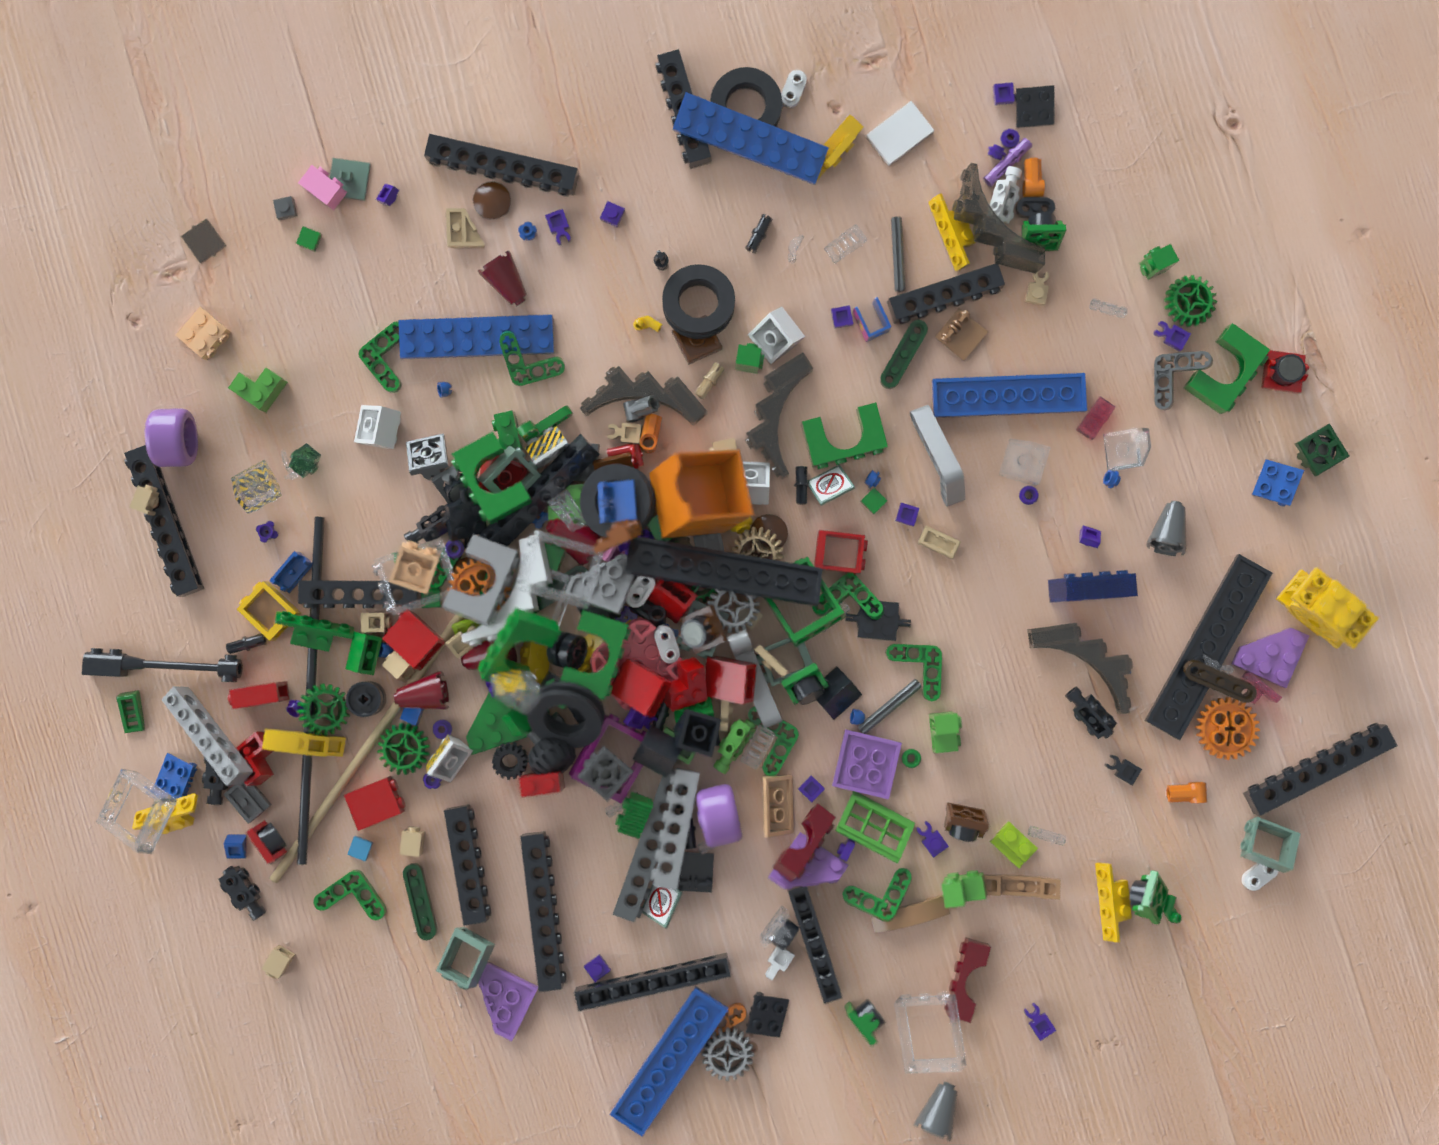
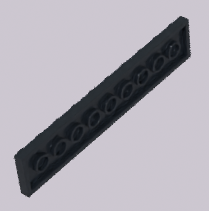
M637 536L629 542L624 574L818 607L823 568Z
M1240 554L1236 555L1148 713L1145 722L1175 739L1181 740L1209 687L1190 680L1184 674V665L1190 660H1198L1220 670L1273 573ZM1192 667L1190 671H1194L1196 667Z

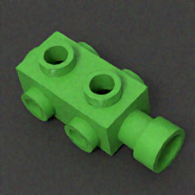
M739 719L730 727L731 732L719 744L718 752L722 754L720 760L717 759L713 765L715 769L726 775L730 769L729 765L731 762L737 760L749 740L753 738L757 730L755 728L756 724L748 719L746 721Z

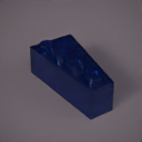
M1128 570L1116 571L1115 575H1111V571L1099 572V576H1093V572L1081 573V577H1076L1075 573L1064 574V578L1048 580L1050 603L1138 596L1136 573L1128 574Z

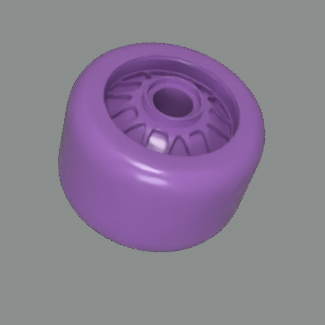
M181 408L156 409L148 415L145 425V444L148 456L154 465L159 467H184L191 465L195 461L198 451V432L195 419L188 410Z
M728 784L699 790L696 793L699 809L697 813L706 844L709 847H718L740 841L742 839V832L732 787Z

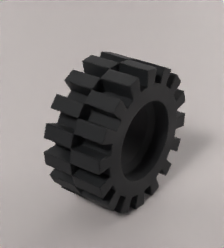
M507 742L506 745L504 743L501 744L500 748L498 747L494 752L492 767L493 770H496L495 773L497 775L501 774V778L505 776L507 780H510L513 777L514 780L517 779L518 775L520 777L525 772L528 755H526L527 751L522 749V745L517 746L515 742L513 744ZM508 754L514 755L518 763L514 767H507L503 763V757Z

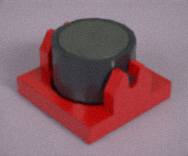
M1270 350L1267 354L1268 359L1264 363L1261 388L1301 393L1302 384L1309 375L1306 374L1309 370V365L1305 364L1306 355Z
M264 820L246 831L247 836L267 864L274 863L278 858L287 853L285 849L287 845L272 823L268 824Z

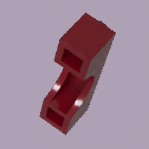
M817 803L810 809L801 823L807 836L804 848L794 849L788 847L781 853L772 868L790 882L795 878L800 879L806 871L804 868L806 863L809 864L815 857L813 852L824 843V835L829 834L833 829L834 824L832 823L836 817Z
M965 937L964 942H961L959 953H961L960 960L956 961L954 967L956 975L954 980H951L949 991H951L950 997L946 999L944 1004V1010H946L948 1017L968 1023L972 1022L976 1003L966 993V980L973 970L987 965L991 946L988 943Z

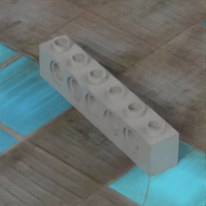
M173 686L161 699L226 786L241 785L254 772L189 687Z
M677 768L676 772L671 774L670 783L673 784V789L668 791L666 803L670 804L668 811L664 810L662 822H666L664 830L660 829L658 841L662 842L661 849H657L655 854V861H658L657 869L653 868L651 880H654L653 886L677 890L700 772ZM685 785L688 788V792L681 795L677 792V787ZM681 804L684 807V811L681 814L675 813L673 811L674 805ZM676 823L680 826V831L672 833L669 826ZM668 843H674L677 849L674 852H668L665 846ZM669 862L673 868L671 871H664L662 864Z

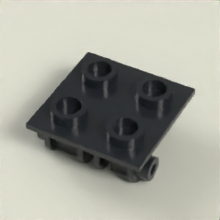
M1055 85L1016 88V93L1014 94L1016 101V128L1054 125Z
M684 852L677 889L680 891L712 893L714 853Z
M756 992L753 996V1005L750 1007L749 1021L746 1023V1033L780 1038L789 999L764 996V993Z

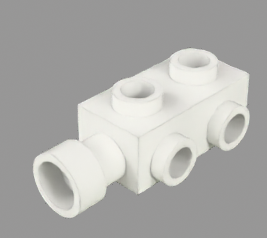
M1007 167L1005 173L1006 180H997L986 216L993 220V223L1003 226L1004 224H1009L1014 217L1013 209L1015 203L1020 198L1018 194L1020 188L1016 183L1022 173V170L1017 167Z

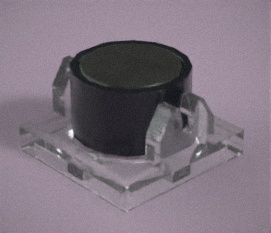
M783 906L778 909L759 936L760 944L766 949L772 943L781 951H784L799 930V927L788 919V909Z

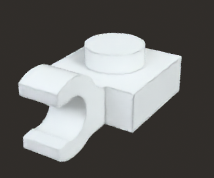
M776 947L768 959V962L772 965L766 971V977L773 980L779 969L785 972L795 955L787 949L781 951Z

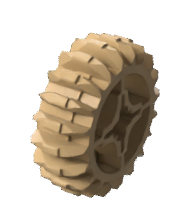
M753 527L751 532L746 529L744 531L745 535L740 533L738 536L740 540L736 539L734 541L736 546L732 548V551L736 552V554L759 557L757 553H754L758 549V552H762L760 558L773 554L772 560L780 561L778 559H783L784 557L783 554H780L784 548L777 547L781 544V540L774 541L777 535L769 536L771 532L769 529L766 533H763V527H760L759 532ZM752 539V549L743 552L744 544ZM759 539L767 542L770 547L763 546Z

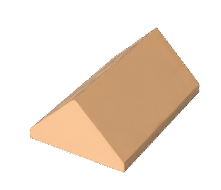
M792 775L762 776L764 837L794 833Z

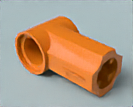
M1025 159L1022 186L1023 197H1043L1045 182L1042 179L1041 159Z
M649 414L645 417L640 438V447L645 453H653L657 448L662 417L659 415ZM650 439L654 444L652 447H645L643 445L644 441Z
M1206 782L1167 785L1166 796L1168 802L1207 803Z

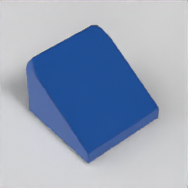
M404 708L400 719L418 726L424 709Z
M227 835L223 843L226 859L246 858V835Z

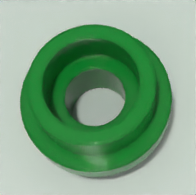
M907 749L902 754V762L908 768H915L921 762V755L915 749ZM914 755V761L909 762L908 756Z

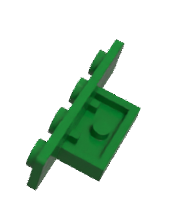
M287 611L276 612L275 624L294 627L290 640L292 645L329 652L333 636L353 639L354 627L345 623H333L326 619L318 620L307 615H294Z

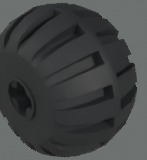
M542 738L529 752V765L536 775L557 771L563 774L574 763L576 751L575 748H572L565 741L558 738Z

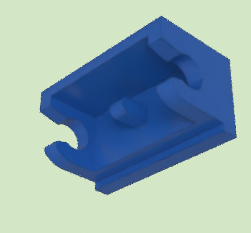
M294 551L269 581L278 585L281 588L280 590L291 593L297 586L298 580H302L312 568V562L301 552Z

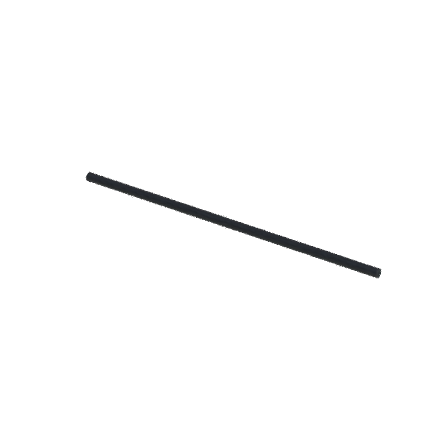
M315 517L311 580L321 581L324 517ZM318 589L315 592V598L320 600L321 589ZM315 604V608H310V617L319 620L320 604ZM308 648L306 690L310 689L314 692L313 686L316 685L318 650ZM313 701L311 702L309 708L310 717L312 716L311 714L315 711ZM309 726L304 728V733H314V731L312 733L308 732ZM303 754L297 850L298 865L307 864L312 755Z

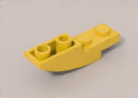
M265 729L262 748L303 755L343 757L346 738L342 736H318L297 731Z

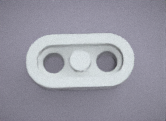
M794 70L788 75L781 93L782 105L784 107L794 108L799 103L807 80L804 72ZM799 77L801 80L797 82L794 78ZM792 94L793 98L789 99L787 95Z
M637 576L626 598L627 603L635 608L642 606L652 592L656 579L647 578L649 582H644L643 579L646 577ZM633 594H638L639 597L635 598Z
M660 625L654 631V638L660 657L666 663H674L678 660L680 652L673 630L667 625ZM663 633L668 634L667 638L662 639L661 635ZM669 651H673V655L671 657L667 656V653Z
M1256 863L1242 875V884L1249 890H1259L1276 877L1279 871L1271 869L1268 873L1267 866ZM1253 878H1256L1255 884L1251 883Z

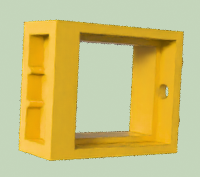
M258 582L252 588L253 592L241 599L237 610L269 641H276L289 626L275 624L268 630L247 608L266 590L287 612L294 615H300L301 612L270 582Z

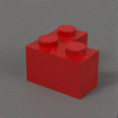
M695 657L677 662L678 679L671 681L672 684L663 699V702L672 711L707 700L705 666Z
M256 731L236 747L237 751L254 771L244 781L246 786L261 785L274 775L265 759L273 750L262 748L265 731Z

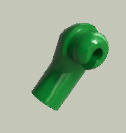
M1168 894L1163 913L1168 921L1178 924L1181 922L1182 916L1174 908L1177 897Z

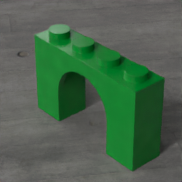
M1233 323L1224 329L1216 343L1233 354L1237 359L1239 373L1236 380L1231 384H1222L1203 371L1198 370L1193 373L1183 387L1219 414L1227 411L1230 412L1236 404L1234 400L1245 392L1247 388L1245 386L1246 383L1254 379L1258 373L1256 369L1259 365L1262 366L1268 359L1267 354L1270 351L1268 347Z
M877 403L860 406L856 409L861 427V439L856 446L850 449H838L828 442L821 417L802 421L801 426L812 468L817 467L820 470L829 467L828 464L835 462L836 465L846 463L849 458L854 457V460L866 458L865 454L873 453L874 456L884 453L888 445Z
M493 431L451 453L454 458L451 461L456 471L460 470L463 476L460 478L466 488L470 487L473 492L469 494L475 505L479 503L482 509L479 511L484 522L488 520L490 524L532 503L521 482L500 493H488L479 487L477 475L482 465L504 453Z
M515 607L512 614L508 615L503 629L499 630L494 644L490 645L485 659L481 660L478 670L482 680L494 683L492 674L520 669L527 688L533 678L529 666L507 659L505 657L506 653L513 645L523 641H532L552 647L561 633L557 621Z
M583 610L577 629L601 637L609 648V658L602 669L593 673H585L565 666L560 682H572L582 685L595 693L599 699L605 700L606 696H610L613 687L609 685L611 678H615L619 668L616 666L617 659H622L625 648H622L623 640H628L631 629H628V624Z

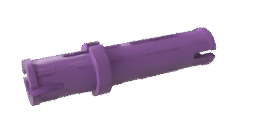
M1023 138L1014 149H1010L1008 154L983 177L984 182L992 187L1006 173L1007 167L1018 163L1021 157L1032 148L1031 142L1027 138Z

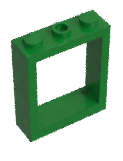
M808 556L794 562V564L814 567ZM821 579L820 592L833 611L795 634L773 599L764 598L795 648L845 618L844 611L823 579Z

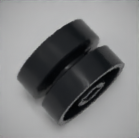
M560 631L561 633L553 646H547L548 661L550 664L564 668L566 666L577 670L586 659L588 651L587 641L581 635Z
M373 681L354 684L346 695V705L349 711L358 717L376 715L382 711L386 704L385 690L380 684Z

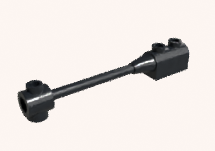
M91 648V651L85 652L83 656L81 675L128 676V670L155 668L215 671L218 677L221 678V682H237V678H240L242 675L243 663L241 659H237V655H225V658L219 659L218 664L149 661L124 654L122 649H110V653H104L103 648Z

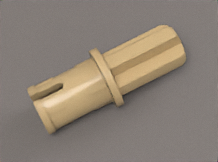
M714 363L708 374L703 376L704 380L695 392L699 398L705 399L711 388L716 386L717 379L725 370L722 366L719 367L720 364Z

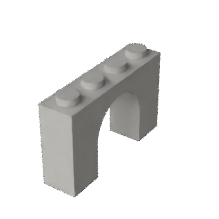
M473 535L466 554L469 558L488 564L495 570V584L488 593L482 596H470L450 588L442 607L445 611L489 627L490 623H494L497 617L498 604L501 605L504 600L505 594L503 592L506 586H510L513 578L511 573L513 569H517L520 558H518L519 555L516 550Z

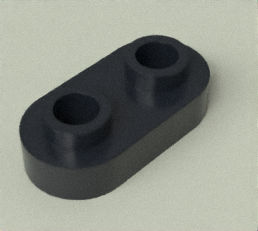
M1025 197L1016 205V212L1022 218H1030L1038 213L1053 214L1055 210L1054 201L1047 197ZM1026 206L1028 211H1023L1022 207ZM1042 206L1047 208L1046 212L1042 211Z

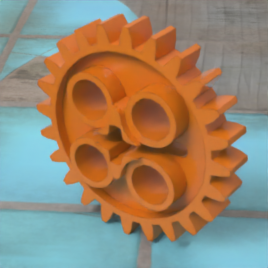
M470 559V565L462 562L464 568L456 567L459 573H451L455 579L448 580V583L453 585L450 587L451 589L470 596H481L478 592H475L477 588L472 582L470 575L474 576L481 588L484 587L482 591L486 594L495 584L496 572L488 564L480 561L474 563ZM481 572L488 573V578L485 581L478 580V575ZM464 582L471 583V588L467 591L461 590V585ZM505 587L503 592L505 594L504 599H509L510 596L506 592L511 591L510 587ZM498 604L496 610L500 611L501 605Z
M1226 697L1225 701L1223 698H1218V703L1211 700V706L1204 705L1207 711H1199L1203 717L1196 718L1201 723L1195 726V728L1200 729L1196 736L1202 737L1199 743L1206 744L1203 749L1206 751L1210 750V755L1214 756L1216 754V758L1221 759L1224 756L1225 760H1229L1230 755L1232 759H1237V754L1244 757V750L1251 752L1249 745L1256 746L1253 739H1259L1255 732L1260 731L1259 728H1255V725L1260 722L1253 720L1257 714L1249 713L1252 707H1245L1246 703H1239L1237 699L1231 700V697ZM1219 713L1221 721L1216 723L1215 716ZM1237 714H1239L1241 718L1238 724H1236L1234 721V718ZM1230 726V730L1225 731V727ZM1217 733H1219L1221 735V739L1219 742L1216 743L1214 737ZM1236 734H1239L1240 741L1238 743L1234 742V736Z

